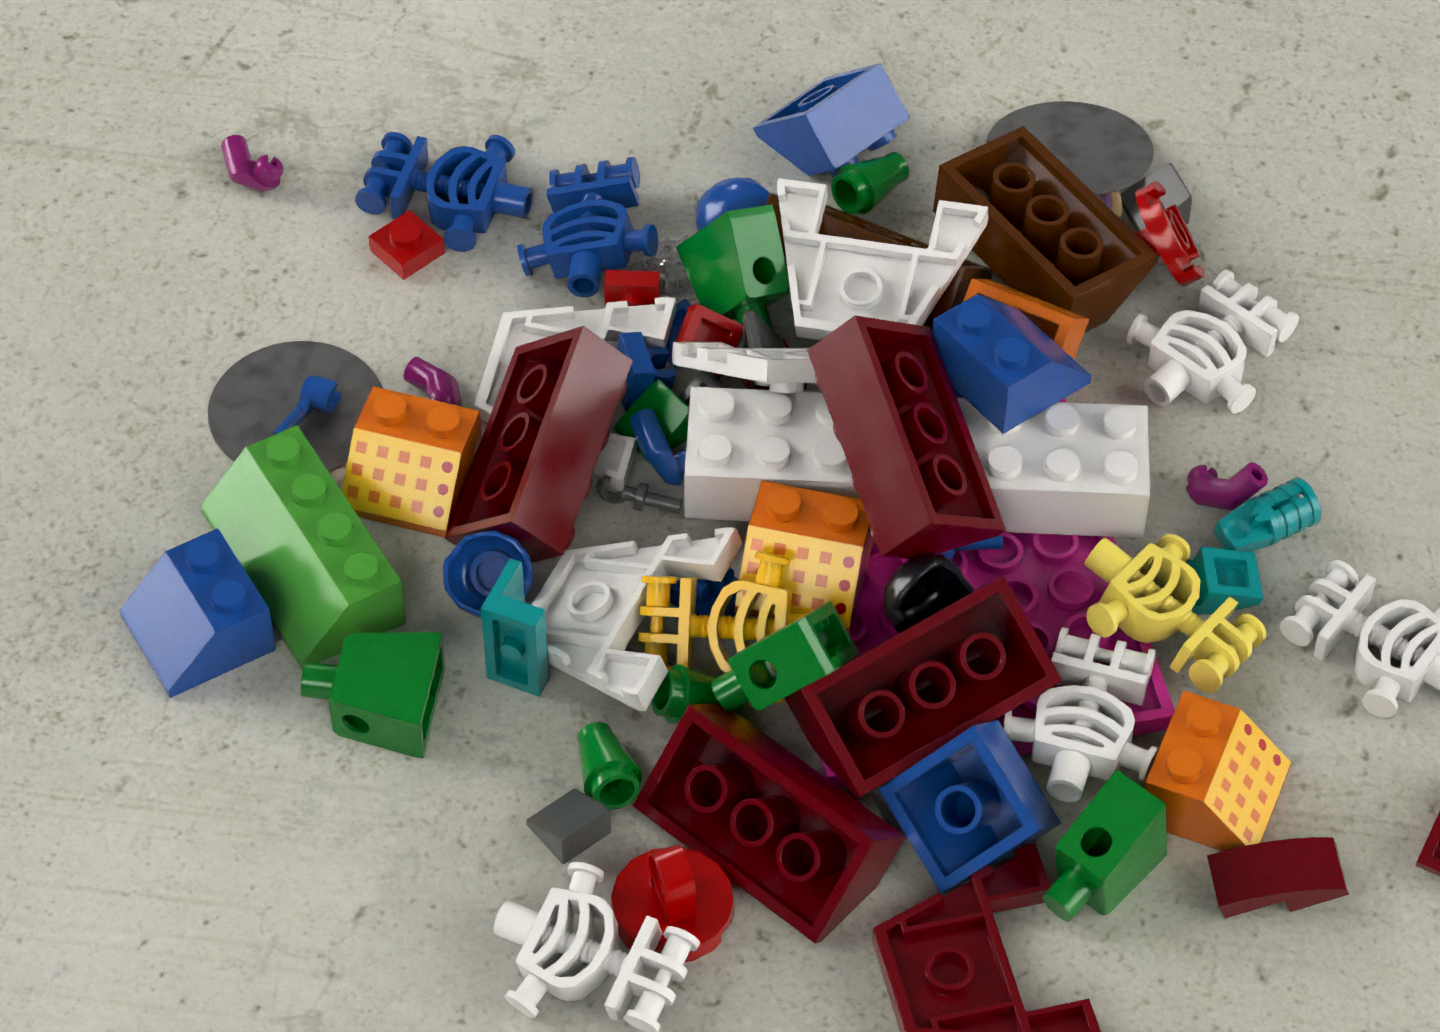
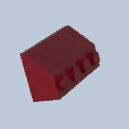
M855 315L807 350L815 371L816 384L823 393L833 421L834 434L841 443L852 474V484L861 498L871 526L870 533L872 539L878 546L881 556L912 559L920 554H940L999 536L1006 531L930 327Z
M585 326L517 346L444 539L457 545L467 535L496 530L516 538L530 555L531 562L564 555L565 550L574 538V524L581 504L592 488L593 481L591 476L599 454L609 440V426L616 406L625 395L627 389L625 381L633 360Z
M1001 576L848 661L830 674L784 697L813 751L858 798L903 773L972 726L991 722L1060 683L1062 679L1005 577Z
M720 703L688 705L633 804L634 808L686 847L699 851L717 862L731 881L815 944L821 943L877 888L906 838L904 834L735 711L727 712Z

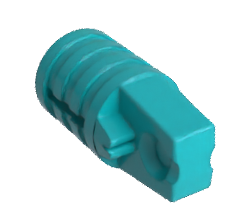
M1295 477L1285 484H1280L1272 490L1247 500L1220 519L1213 532L1223 549L1252 552L1272 546L1280 540L1305 530L1307 527L1318 524L1321 520V508L1311 486L1302 478Z

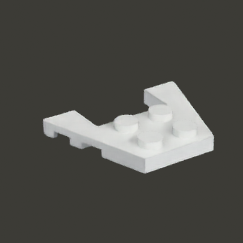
M778 178L777 192L796 336L821 340L855 315L923 326L987 226L989 218L988 207L939 200L928 248L902 246L819 234L828 198L826 184Z
M654 298L655 304L628 306L627 301L607 302L605 309L574 311L573 306L503 312L474 403L475 410L480 411V419L488 422L517 346L585 326L606 342H618L620 333L642 332L647 348H666L676 313L675 298ZM610 433L609 440L599 454L591 477L599 480L607 476L610 478V481L606 484L607 486L617 491H623L624 486L627 485L637 450L636 438Z
M673 342V365L754 380L755 385L769 386V391L801 393L804 392V383L817 386L815 371L807 352L809 348H734L722 342Z
M736 528L715 529V538L691 541L688 533L669 535L662 545L638 548L635 541L565 550L564 555H562L532 603L533 606L545 609L548 664L636 710L646 711L668 670L660 655L624 651L645 616L639 615V608L646 605L647 583L641 582L642 576L697 577V579L721 582L743 545Z

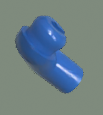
M643 409L632 415L629 422L642 454L665 483L681 485V481L684 480L686 450H680L675 454L672 453L654 410Z

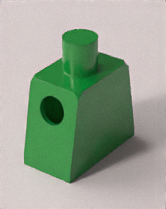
M773 204L727 211L676 246L678 255L700 305L727 318L736 319L742 325L745 311H754L773 329L767 306L788 294L790 289Z
M830 601L728 658L732 670L713 679L711 685L716 699L727 712L748 701L758 712L837 670L860 652L833 603Z
M351 633L344 639L338 665L314 662L305 663L301 678V696L329 700L332 730L338 736L408 756L423 758L445 671L442 633Z
M1116 770L1058 841L1055 847L1057 880L1042 896L1045 905L1056 916L1067 922H1070L1085 904L1101 915L1110 914L1167 856L1166 804L1122 772Z

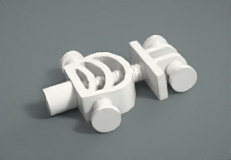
M1224 270L1217 276L1212 286L1207 284L1201 289L1197 312L1191 310L1175 312L1168 318L1162 328L1148 323V317L1139 314L1129 329L1126 342L1132 346L1139 342L1150 348L1148 366L1155 370V372L1144 381L1143 387L1148 398L1156 405L1167 406L1185 390L1205 404L1222 395L1228 401V410L1236 414L1247 408L1256 395V389L1251 384L1242 385L1240 383L1247 354L1245 344L1268 358L1274 351L1275 341L1277 340L1282 343L1294 332L1299 322V315L1293 311L1288 314L1277 308V300L1269 295L1260 302L1257 301V287L1251 283H1247L1244 286L1234 280V273Z
M1333 560L1325 569L1326 577L1314 580L1309 586V595L1301 596L1296 602V614L1285 617L1280 623V630L1283 636L1292 644L1300 647L1309 645L1313 640V629L1320 631L1317 636L1313 656L1321 661L1325 659L1346 631L1349 634H1353L1354 637H1358L1354 673L1360 683L1372 689L1365 693L1362 703L1368 712L1377 717H1393L1398 710L1396 698L1407 703L1411 702L1425 683L1440 691V600L1437 601V610L1434 612L1415 600L1399 599L1380 607L1369 617L1364 616L1362 611L1372 599L1376 578L1366 574L1358 584V575L1349 564L1340 560ZM1369 645H1373L1374 648H1378L1381 651L1379 660L1368 649ZM1392 657L1400 661V668L1391 666L1390 660Z
M1062 627L1055 652H1053L1051 659L1062 679L1056 685L1062 687L1050 688L1040 695L1035 719L1012 716V710L1007 712L1004 718V731L1012 741L1033 743V762L1052 766L1046 789L1052 797L1060 801H1078L1082 797L1088 776L1108 780L1116 770H1119L1121 765L1138 772V779L1146 782L1159 748L1152 746L1148 751L1131 743L1135 718L1131 708L1121 701L1142 706L1146 686L1152 673L1156 650L1149 649L1148 654L1126 649L1127 642L1118 640L1114 651L1099 648L1100 635L1091 634L1090 639L1068 635L1069 628ZM1095 661L1108 663L1110 666L1095 663Z
M572 862L569 864L567 873L572 877L569 889L551 888L540 912L509 900L503 903L496 916L493 933L498 937L522 946L516 958V963L525 979L516 991L508 990L504 996L514 1008L534 1019L539 1013L535 1006L546 991L556 998L567 1002L582 1000L599 987L608 974H614L617 976V979L604 1004L609 1019L620 1023L624 1016V1020L643 1032H659L661 1025L657 1022V1019L663 1007L672 1006L676 998V994L667 985L670 980L684 981L688 970L683 964L689 952L697 951L700 945V941L694 935L683 929L668 926L663 933L667 942L661 954L654 952L662 936V931L657 919L646 916L629 954L619 950L618 923L612 908L605 899L593 895L595 884L602 883L605 874L600 868L582 862ZM574 913L580 914L577 933L573 932ZM594 918L600 919L604 923L605 932L601 943L594 941ZM584 963H586L588 966L581 972H579L583 967ZM645 970L657 974L654 981L643 977ZM633 995L639 996L640 998L635 1009L626 1011Z

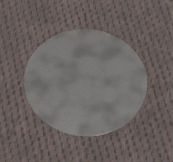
M1045 102L1015 110L1000 119L992 127L986 139V143L1024 126L1096 196L1118 191L1139 180L1150 168L1154 156L1152 141L1139 124L1115 110L1083 102Z
M283 342L250 353L233 364L223 374L214 387L209 400L208 424L218 447L226 456L235 461L245 447L273 435V431L295 409V406L300 401L302 385L309 376L318 375L336 381L338 385L335 390L340 392L341 399L332 414L313 409L310 415L305 417L298 425L326 469L331 471L347 463L354 426L373 386L382 388L373 370L359 357L349 351L321 342Z

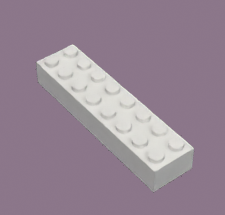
M691 387L684 473L685 519L750 521L761 481L861 499L852 484V474L841 443L834 434L833 421L822 392L778 393L758 389ZM957 398L1004 522L1005 532L1144 538L1150 500L1148 406L1057 402L1002 434L965 398Z

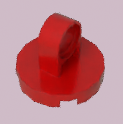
M1156 180L1135 192L1136 202L1146 226L1145 229L1135 234L1158 257L1162 258L1176 281L1185 287L1203 278L1205 275L1204 268L1200 265L1191 264L1192 260L1200 257L1196 244L1176 205L1174 204L1166 209L1163 206L1159 197L1165 195L1166 190Z
M680 844L666 848L652 849L632 859L616 877L611 894V908L618 923V935L627 948L631 949L646 916H650L658 920L662 931V936L654 952L661 954L667 942L663 935L666 927H677L694 935L700 941L697 951H690L685 962H691L714 951L721 943V935L728 928L729 923L732 922L734 898L730 879L717 862L699 851L682 848Z

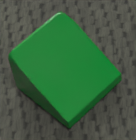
M658 379L643 392L615 424V431L619 435L635 438L630 426V418L640 410L652 409L657 415L672 450L687 440L689 407ZM636 440V451L647 461Z

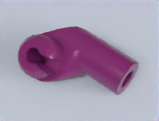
M231 135L222 141L221 149L229 177L233 182L260 192L273 190L280 184V177L284 173V169L278 158L274 156L270 163L268 162V155L260 156L257 161L252 160L247 141L241 135Z
M417 356L409 361L403 374V379L406 382L430 395L429 399L461 406L459 384L452 375Z
M1252 462L1245 465L1229 479L1218 478L1215 468L1211 467L1207 470L1206 465H1198L1192 468L1187 475V482L1189 484L1186 486V491L1191 500L1198 505L1231 511L1241 506L1264 488L1268 483V477L1260 465Z

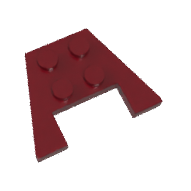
M1036 843L1016 850L1013 859L995 869H992L989 865L970 876L969 883L945 896L937 893L873 928L872 943L900 1032H1101L1090 999L1032 1011H1026L993 913L1044 903L1042 896L1051 886Z

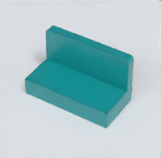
M510 558L481 607L486 678L540 697L549 681L545 609L525 603L522 562Z

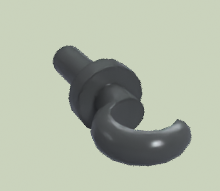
M604 476L596 483L597 494L608 503L619 504L627 500L634 502L633 509L641 512L644 505L676 514L680 513L682 500L648 492L649 484L640 482L638 489L625 485L623 491L612 492L604 487L610 481L609 477Z

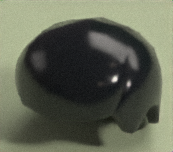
M935 553L916 555L900 565L885 585L884 613L893 628L900 633L975 591V589L965 579L961 569L944 555H936Z

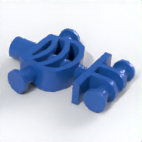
M389 132L384 135L381 141L383 150L374 154L371 161L372 167L364 175L363 182L366 187L360 189L355 196L357 206L369 214H381L387 205L385 197H390L392 219H396L406 212L415 190L426 192L431 223L438 229L446 231L444 242L450 249L466 252L472 250L476 245L477 237L475 233L484 234L487 232L495 213L526 219L532 204L533 190L531 187L508 183L506 163L510 162L515 156V148L509 140L500 135H491L485 142V152L468 146L452 148L438 158L429 171L425 172L424 170L429 161L427 138L417 136L412 145L405 135ZM438 196H447L449 198V202L443 201ZM461 199L468 201V204H460Z
M628 157L626 163L611 165L608 160L599 161L597 173L591 174L586 164L576 165L574 172L560 174L558 169L550 170V188L547 189L546 196L553 214L543 223L544 243L526 248L525 244L517 245L519 259L526 276L533 275L534 268L550 264L556 279L568 277V290L578 297H591L597 294L600 289L601 272L625 269L632 252L643 251L647 257L655 256L658 250V232L655 225L646 224L643 230H634L628 212L625 209L639 206V197L635 189L640 187V171L636 158Z

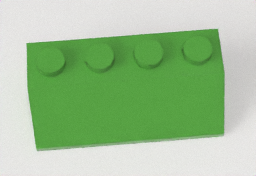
M298 425L245 447L200 505L201 511L213 530L217 528L220 530L267 604L272 624L302 671L306 662L320 663L340 654L345 637L351 633H386L405 624L406 616L402 581Z

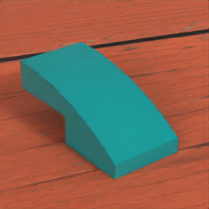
M1201 546L1194 560L1187 559L1185 562L1196 571L1201 580L1199 598L1192 608V612L1197 615L1213 614L1229 597L1238 602L1234 611L1258 606L1263 600L1255 552Z

